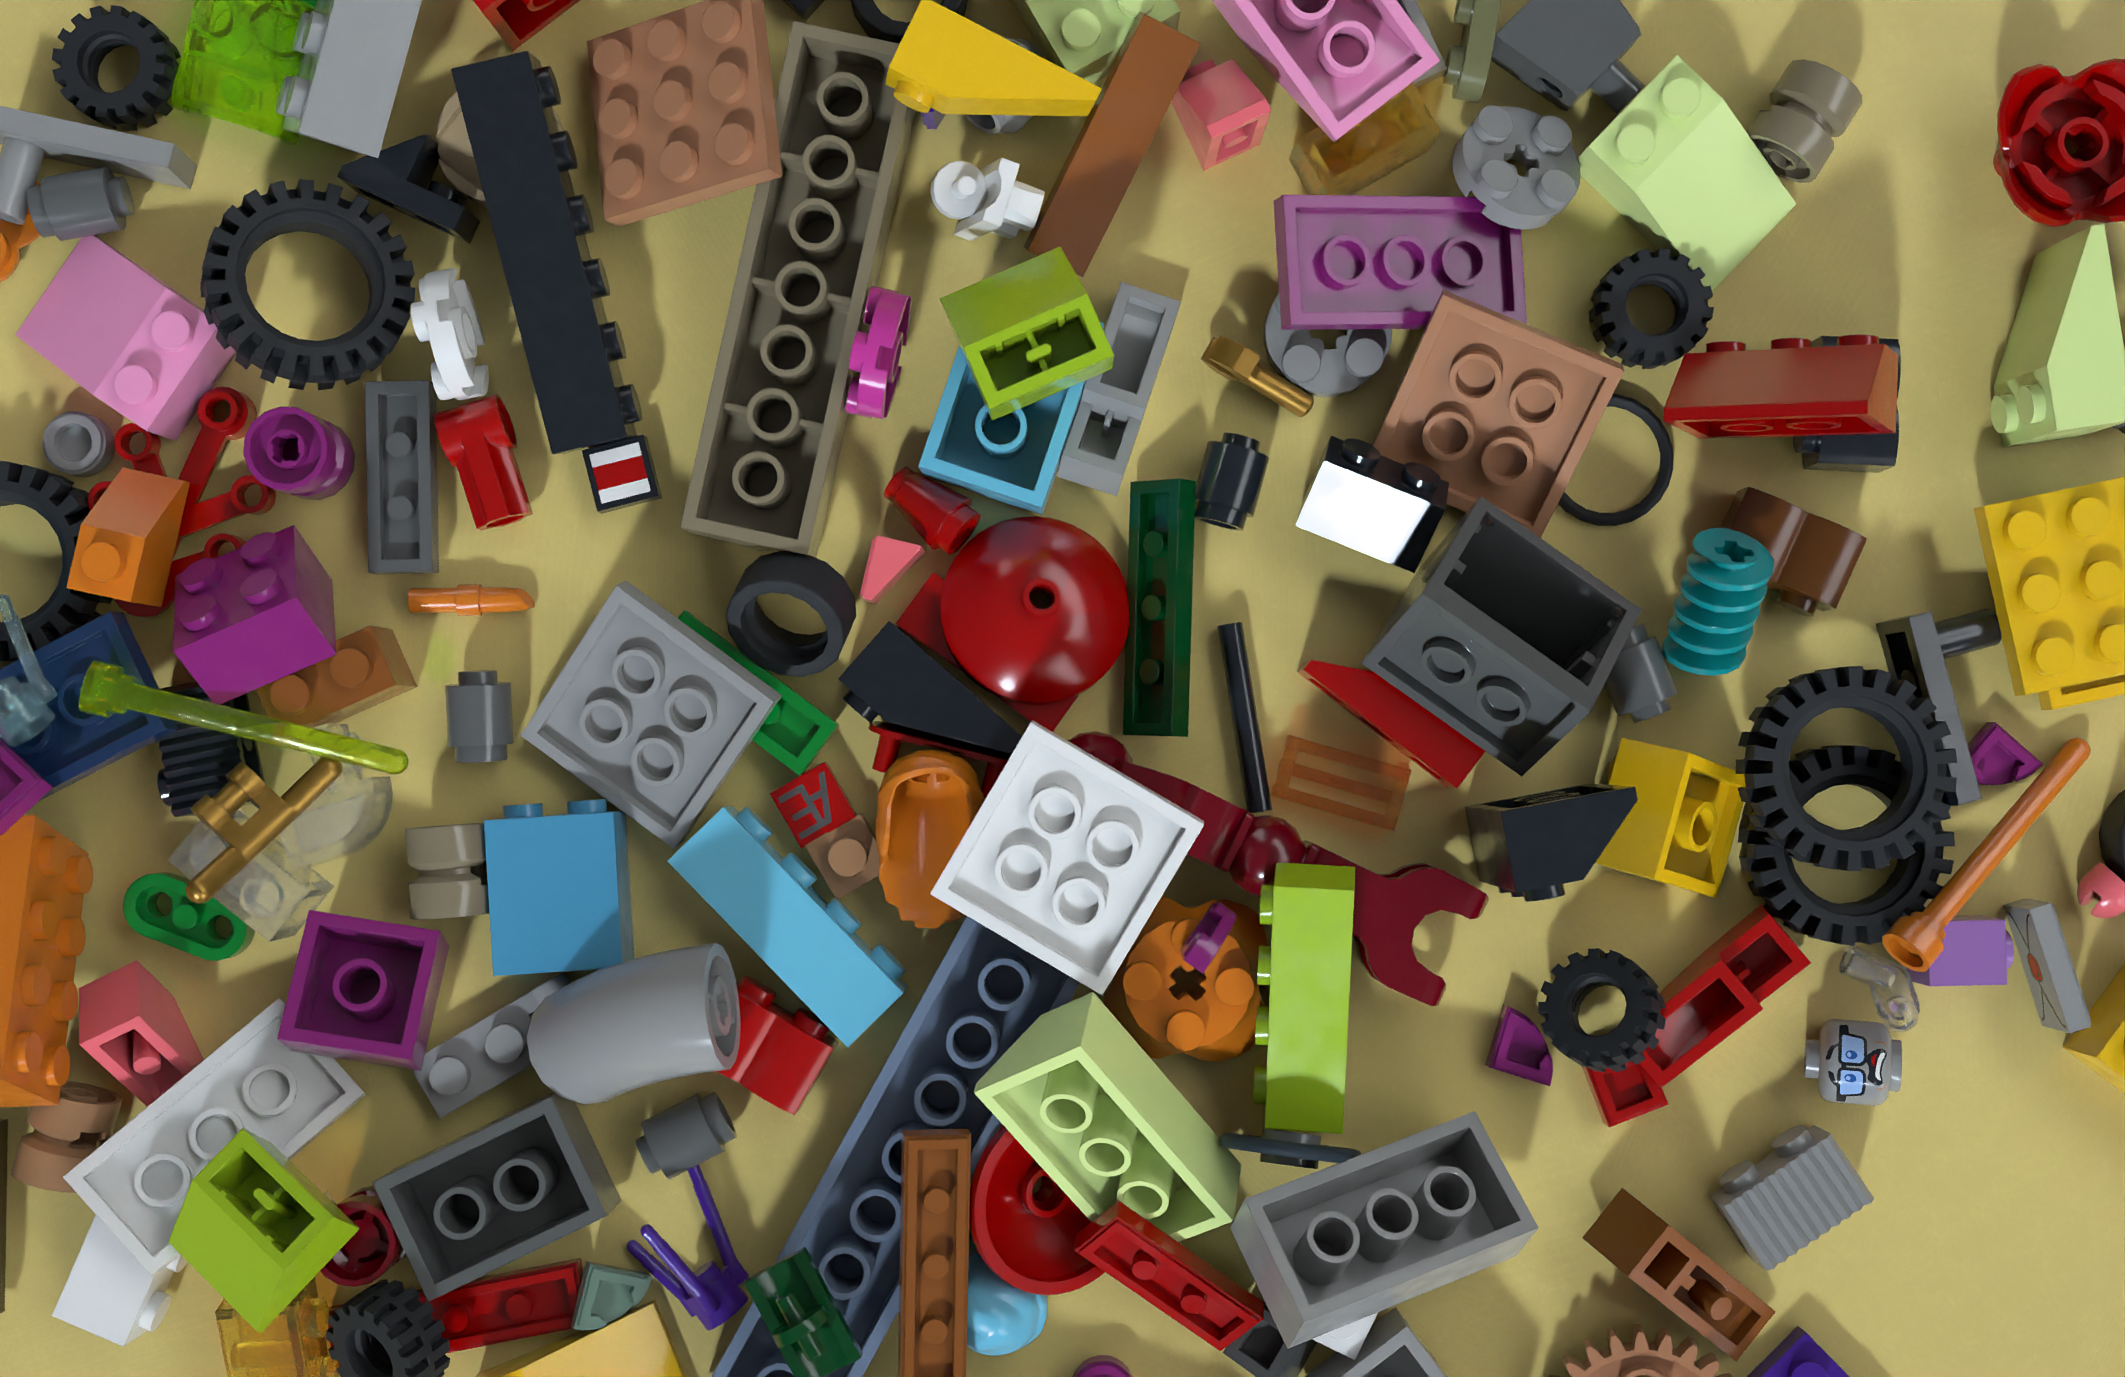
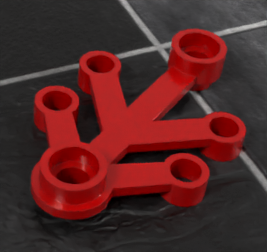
M230 387L213 388L206 392L199 401L197 416L202 427L178 477V480L190 482L173 558L182 538L247 513L263 515L270 511L275 504V489L259 482L254 475H245L238 478L232 485L231 491L199 503L227 440H237L245 437L251 423L257 418L253 401L244 393ZM228 401L231 408L230 415L225 421L217 423L213 415L214 408L219 402ZM135 423L122 426L117 431L114 439L117 453L125 460L131 461L134 470L167 477L159 456L161 449L159 435L148 432ZM137 433H143L146 438V446L142 452L134 455L130 450V440ZM111 481L99 482L91 488L87 499L90 511L111 484ZM258 484L262 490V498L257 505L249 507L245 502V492L251 485ZM219 533L209 538L204 546V551L172 561L162 607L118 599L114 600L123 611L130 615L145 618L158 616L169 609L175 601L176 575L182 573L188 566L198 560L217 558L219 548L226 542H231L235 550L241 548L246 542L238 536Z

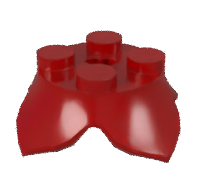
M2114 58L2097 62L2072 76H2063L2054 66L2044 64L2026 67L2013 74L2004 89L1997 112V133L2000 148L1994 155L1993 165L1997 174L2002 177L2003 185L2014 205L2032 221L2051 227L2066 226L2076 220L2103 223L2125 222V59ZM2068 139L2074 141L2078 146V150L2072 154L2077 157L2076 159L2072 158L2065 149L2064 142Z

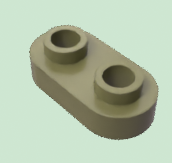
M1457 0L1454 22L1462 23L1464 26L1460 46H1450L1445 64L1447 70L1443 75V84L1453 85V99L1479 103L1489 72L1502 0Z

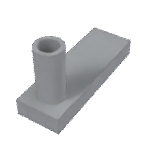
M0 106V144L2 145L0 152V220L14 224L25 223L29 209L27 189L30 186H35L43 157L91 168L107 166L114 173L191 189L197 165L174 143Z

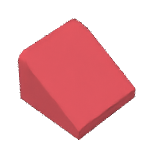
M876 535V539H872L860 591L862 599L866 602L877 604L925 554L926 550L924 547Z

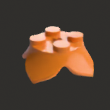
M1160 898L1115 973L1113 982L1104 995L1103 1002L1150 1058L1160 1059L1174 1054H1187L1201 1061L1219 1062L1238 1057L1249 1051L1254 1045L1257 1005L1264 1006L1259 992V985L1257 984L1259 946H1268L1263 924H1260L1257 912L1245 905L1230 900H1210L1197 907L1188 908L1170 898ZM1219 901L1237 914L1236 920L1217 954L1204 971V976L1197 980L1202 986L1200 991L1193 996L1186 991L1177 996L1169 989L1176 983L1175 979L1170 976L1171 973L1179 966L1188 972L1195 969L1183 960L1180 955V948L1211 904H1216Z

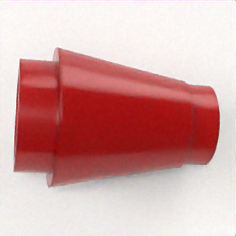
M907 466L901 468L892 477L884 491V497L892 502L893 506L932 550L941 548L949 555L955 553L969 539L980 520V514L971 508L972 500L918 472L915 473Z

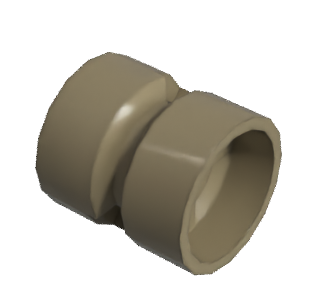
M1804 59L1793 60L1786 67L1770 93V102L1773 107L1771 110L1759 111L1747 134L1776 175L1799 183L1812 182L1816 179L1834 150V141L1831 137H1839L1845 132L1862 104V94L1847 77L1828 66Z
M484 823L406 828L407 864L418 870V877L408 883L410 919H441L489 914L487 873L484 872L483 865L486 863Z

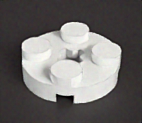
M455 268L426 273L424 278L419 279L421 301L411 303L412 322L419 341L430 340L436 361L431 363V377L435 392L440 400L452 398L464 400L484 396L489 386L488 364L475 366L477 346L485 345L479 316L465 280H455L458 271Z

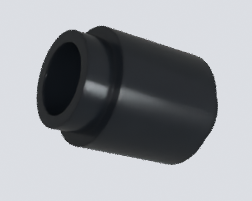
M1223 433L1221 442L1209 441L1207 443L1196 484L1195 503L1197 508L1195 519L1221 528L1243 531L1246 518L1254 517L1269 462L1268 456L1258 452L1259 441L1239 434Z

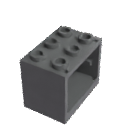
M1480 496L1420 566L1363 659L1362 664L1522 777L1591 712L1642 609Z

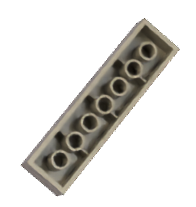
M793 21L775 100L783 177L756 185L680 525L682 529L693 535L771 552L788 551L811 555L817 558L849 414L846 412L848 392L853 376H857L858 373L857 371L849 370L851 349L856 332L867 333L868 324L864 323L866 303L871 287H877L916 110L898 101L893 95L895 89L885 84L888 67L899 46L897 43Z

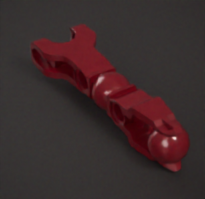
M1092 731L1079 733L1067 740L1203 820L1204 826L1187 854L1223 872H1229L1235 884L1247 893L1261 896L1262 884L1274 885L1276 863L1355 867L1352 937L1356 942L1358 957L1369 976L1388 988L1427 1005H1439L1446 990V983L1442 977L1432 973L1417 961L1412 947L1414 930L1426 915L1440 910L1460 914L1468 919L1479 918L1489 901L1485 892L1444 870L1424 863L1401 866L1390 873L1376 874L1310 841H1303L1297 829L1282 818L1270 815L1254 817V814L1185 780L1133 764L1132 758L1124 744L1112 735Z

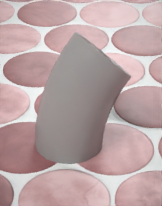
M717 943L653 953L597 970L545 997L532 1014L527 1033L530 1061L541 1081L561 1098L580 1104L606 1102L620 1094L656 1082L731 1069L736 1062L739 1050L741 1023L736 979L730 959L723 946Z

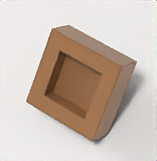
M859 813L854 819L835 830L828 831L805 845L837 900L879 876V853L876 836L863 813Z

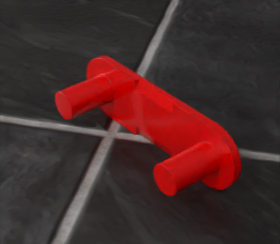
M872 721L868 727L870 731L880 735L872 769L885 773L897 760L901 740L963 754L965 757L988 762L981 787L984 798L988 796L1012 755L1003 751L888 722Z

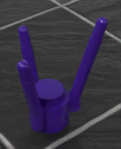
M697 1165L689 1169L688 1173L724 1266L719 1269L712 1260L698 1268L695 1272H692L650 1224L643 1225L640 1233L674 1274L637 1241H629L626 1249L681 1302L691 1317L696 1315L706 1330L709 1331L727 1321L746 1304L749 1298L739 1285L749 1277V1274L736 1258L707 1181L704 1179L700 1166Z

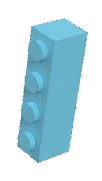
M732 805L722 807L667 862L848 1048L905 992L908 986L900 979L906 972L905 968L884 946L879 944L872 950L857 935L855 931L861 926V923L843 903L836 898L829 904L826 903L811 887L817 880L816 876L796 855L790 852L783 858L766 841L773 833L756 813L747 806L740 812Z

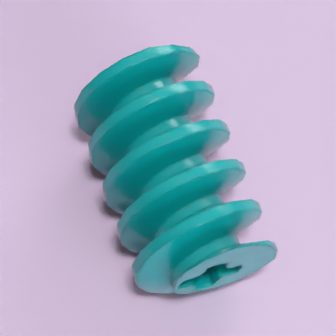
M1711 528L1699 532L1692 540L1693 549L1696 551H1693L1687 557L1686 568L1688 573L1680 581L1681 594L1674 601L1675 614L1667 625L1669 635L1662 642V654L1669 663L1681 670L1699 675L1714 676L1728 674L1739 668L1747 654L1746 646L1753 635V625L1760 614V603L1766 595L1767 582L1774 571V559L1766 547L1742 532L1727 528Z

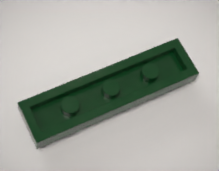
M1179 478L1130 483L1127 580L1130 625L1125 644L1123 735L1188 737L1196 481Z

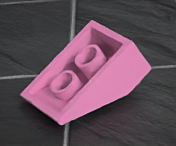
M1212 0L1250 53L1333 142L1440 62V59L1397 0Z
M95 235L80 239L15 334L92 395L148 432L177 441L197 412L199 401L203 395L214 387L237 353L231 346L225 350L216 339L218 329L214 323L208 324L204 308Z

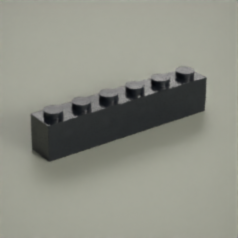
M529 51L452 68L451 72L552 454H566L635 437L637 434L634 423L642 421L641 406L634 385H624L618 360L626 358L625 344L617 321L608 322L601 297L610 296L609 282L601 259H591L585 234L594 232L593 220L584 194L576 196L574 194L569 170L577 169V158L568 131L558 132L552 106L561 105V97L551 66L542 67L540 60Z

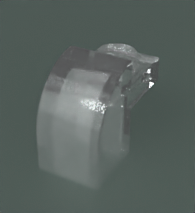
M326 723L303 731L313 765L321 757L333 755L341 761L343 770L341 775L280 833L291 870L314 867L360 851L379 835L388 820L393 798L390 776L364 779L361 769L367 767L365 749L359 736L355 732L350 733L347 724Z

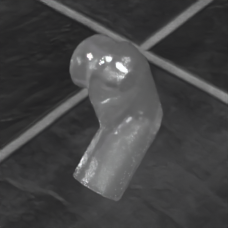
M1850 945L1842 956L1839 966L1840 973L1869 985L1876 1011L1888 1029L1898 1033L1911 1030L1917 1024L1920 1004L1909 971L1901 964L1856 945Z

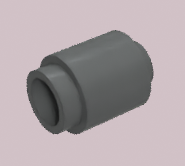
M107 166L43 177L41 185L30 186L27 189L30 215L36 230L43 238L56 236L60 241L124 230L126 227V216L134 214V202L127 181L124 177L115 178Z
M1643 623L1633 626L1604 685L1617 716L1630 713L1634 723L1669 711L1671 708L1667 698L1677 694L1678 690L1656 637H1648Z
M497 670L458 672V684L445 685L448 746L455 747V762L470 763L507 760V744L513 743L511 682H498Z
M713 1092L703 1098L697 1093L642 1121L641 1125L644 1135L636 1139V1145L645 1165L652 1174L662 1170L668 1179H672L726 1151L725 1144L737 1138V1133L717 1093Z

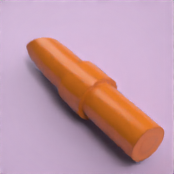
M458 584L457 588H410L408 591V608L410 613H457L458 616H482L483 613L514 612L535 607L531 596L521 588Z

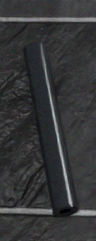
M1242 622L1219 625L1217 628L1246 808L1250 813L1272 810L1243 624Z

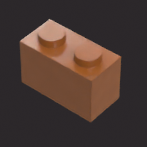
M367 626L336 640V655L257 688V694L276 737L303 738L418 687L393 629Z

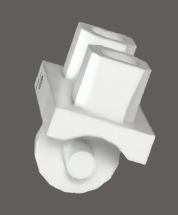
M1000 158L981 170L969 162L955 161L948 163L936 172L931 181L930 193L933 204L940 213L949 218L962 219L956 224L953 235L972 241L989 232L1011 239L1016 237L1019 229L1025 231L1033 229L1039 215L1045 191L1016 181L1020 164Z

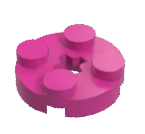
M876 286L871 287L864 315V323L871 325L870 330L867 333L856 332L850 354L849 370L861 373L860 376L854 375L852 378L846 403L847 413L868 418H887L902 366H898L902 345L906 346L912 310L911 296L899 294L898 291Z

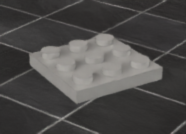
M624 581L613 589L521 736L675 849L684 841L782 695L628 581Z

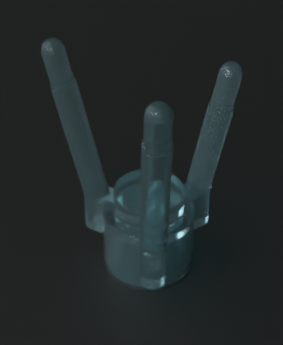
M1 594L0 612L29 683H20L14 676L0 681V737L9 747L32 739L48 727L55 715L46 703L54 699L58 693L44 677L10 597Z

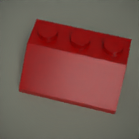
M1865 334L1840 336L1837 338V346L1811 347V340L1804 338L1774 339L1771 341V349L1746 350L1745 343L1735 341L1707 343L1706 352L1684 354L1664 406L1663 421L1699 439L1896 433L1898 354L1886 344H1879L1878 336Z

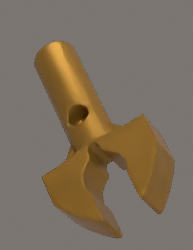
M1219 336L1218 339L1215 337L1211 339L1201 360L1213 371L1229 381H1242L1298 417H1303L1310 412L1314 404L1313 396L1259 363L1260 355L1223 336Z

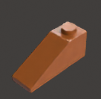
M1621 1188L1582 1237L1626 1276L1736 1362L1776 1312L1623 1188Z

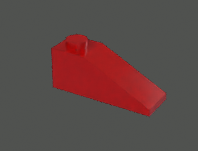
M1316 660L1304 662L1297 671L1446 788L1457 789L1486 752L1372 671Z

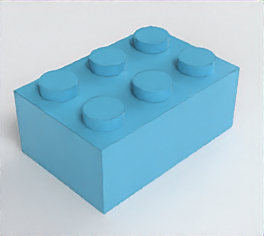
M1100 322V324H1101V326H1102V328H1103V330H1104V323H1103V322ZM959 346L918 465L922 475L1043 515L1087 380L992 421Z

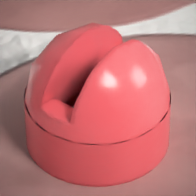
M2098 862L2085 874L2078 884V901L2081 906H2085L2095 898H2098L2099 902L2092 909L2091 915L2104 919L2116 917L2125 912V882L2104 864Z

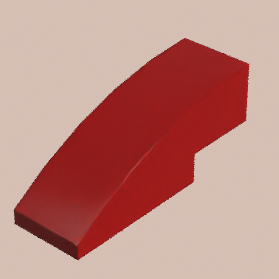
M1762 904L1720 937L1660 992L1666 1007L1660 1009L1661 1015L1666 1019L1664 1030L1657 1029L1655 1037L1660 1040L1654 1050L1647 1047L1642 1052L1646 1059L1639 1063L1660 1088L1668 1084L1761 1012L1763 1007L1760 1003L1811 964L1803 951Z

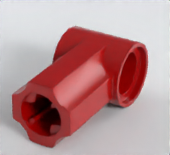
M495 394L436 413L434 421L439 441L450 464L458 469L476 528L486 530L503 527L532 515L533 511L513 449L517 448L515 430L501 397Z

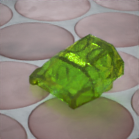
M195 0L185 37L183 55L172 87L171 106L186 113L191 111L249 128L296 146L300 134L282 129L285 115L276 113V105L285 76L294 77L297 75L302 57V52L293 50L298 22L303 12L310 14L314 9L294 0Z

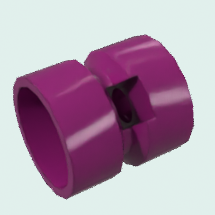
M280 406L265 411L251 423L244 438L243 454L247 467L255 478L275 490L289 493L302 499L321 500L335 495L347 485L354 471L355 452L351 440L343 430L297 407Z

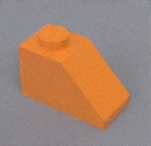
M122 467L81 523L66 588L132 603L162 607L190 482Z

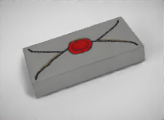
M2021 899L2003 905L2042 1026L2066 1033H2073L2091 1027L2090 1023L2092 1021L2054 904Z

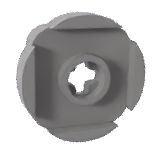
M1489 105L1484 107L1455 145L1452 157L1454 177L1465 197L1472 191L1476 198L1486 205L1481 211L1482 214L1493 222L1514 229L1539 228L1547 224L1553 216L1561 213L1578 191L1581 173L1577 154L1570 144L1572 132L1566 122L1556 116L1548 115L1542 117L1530 110L1511 106L1499 107ZM1513 159L1519 162L1526 169L1527 173L1524 177L1517 175L1516 167L1505 160Z
M1278 293L1265 319L1263 341L1267 358L1279 375L1281 373L1286 380L1314 397L1327 398L1342 396L1355 391L1380 369L1390 348L1392 329H1344L1345 336H1340L1336 339L1335 348L1331 350L1324 349L1322 339L1311 338L1310 329L1281 330Z

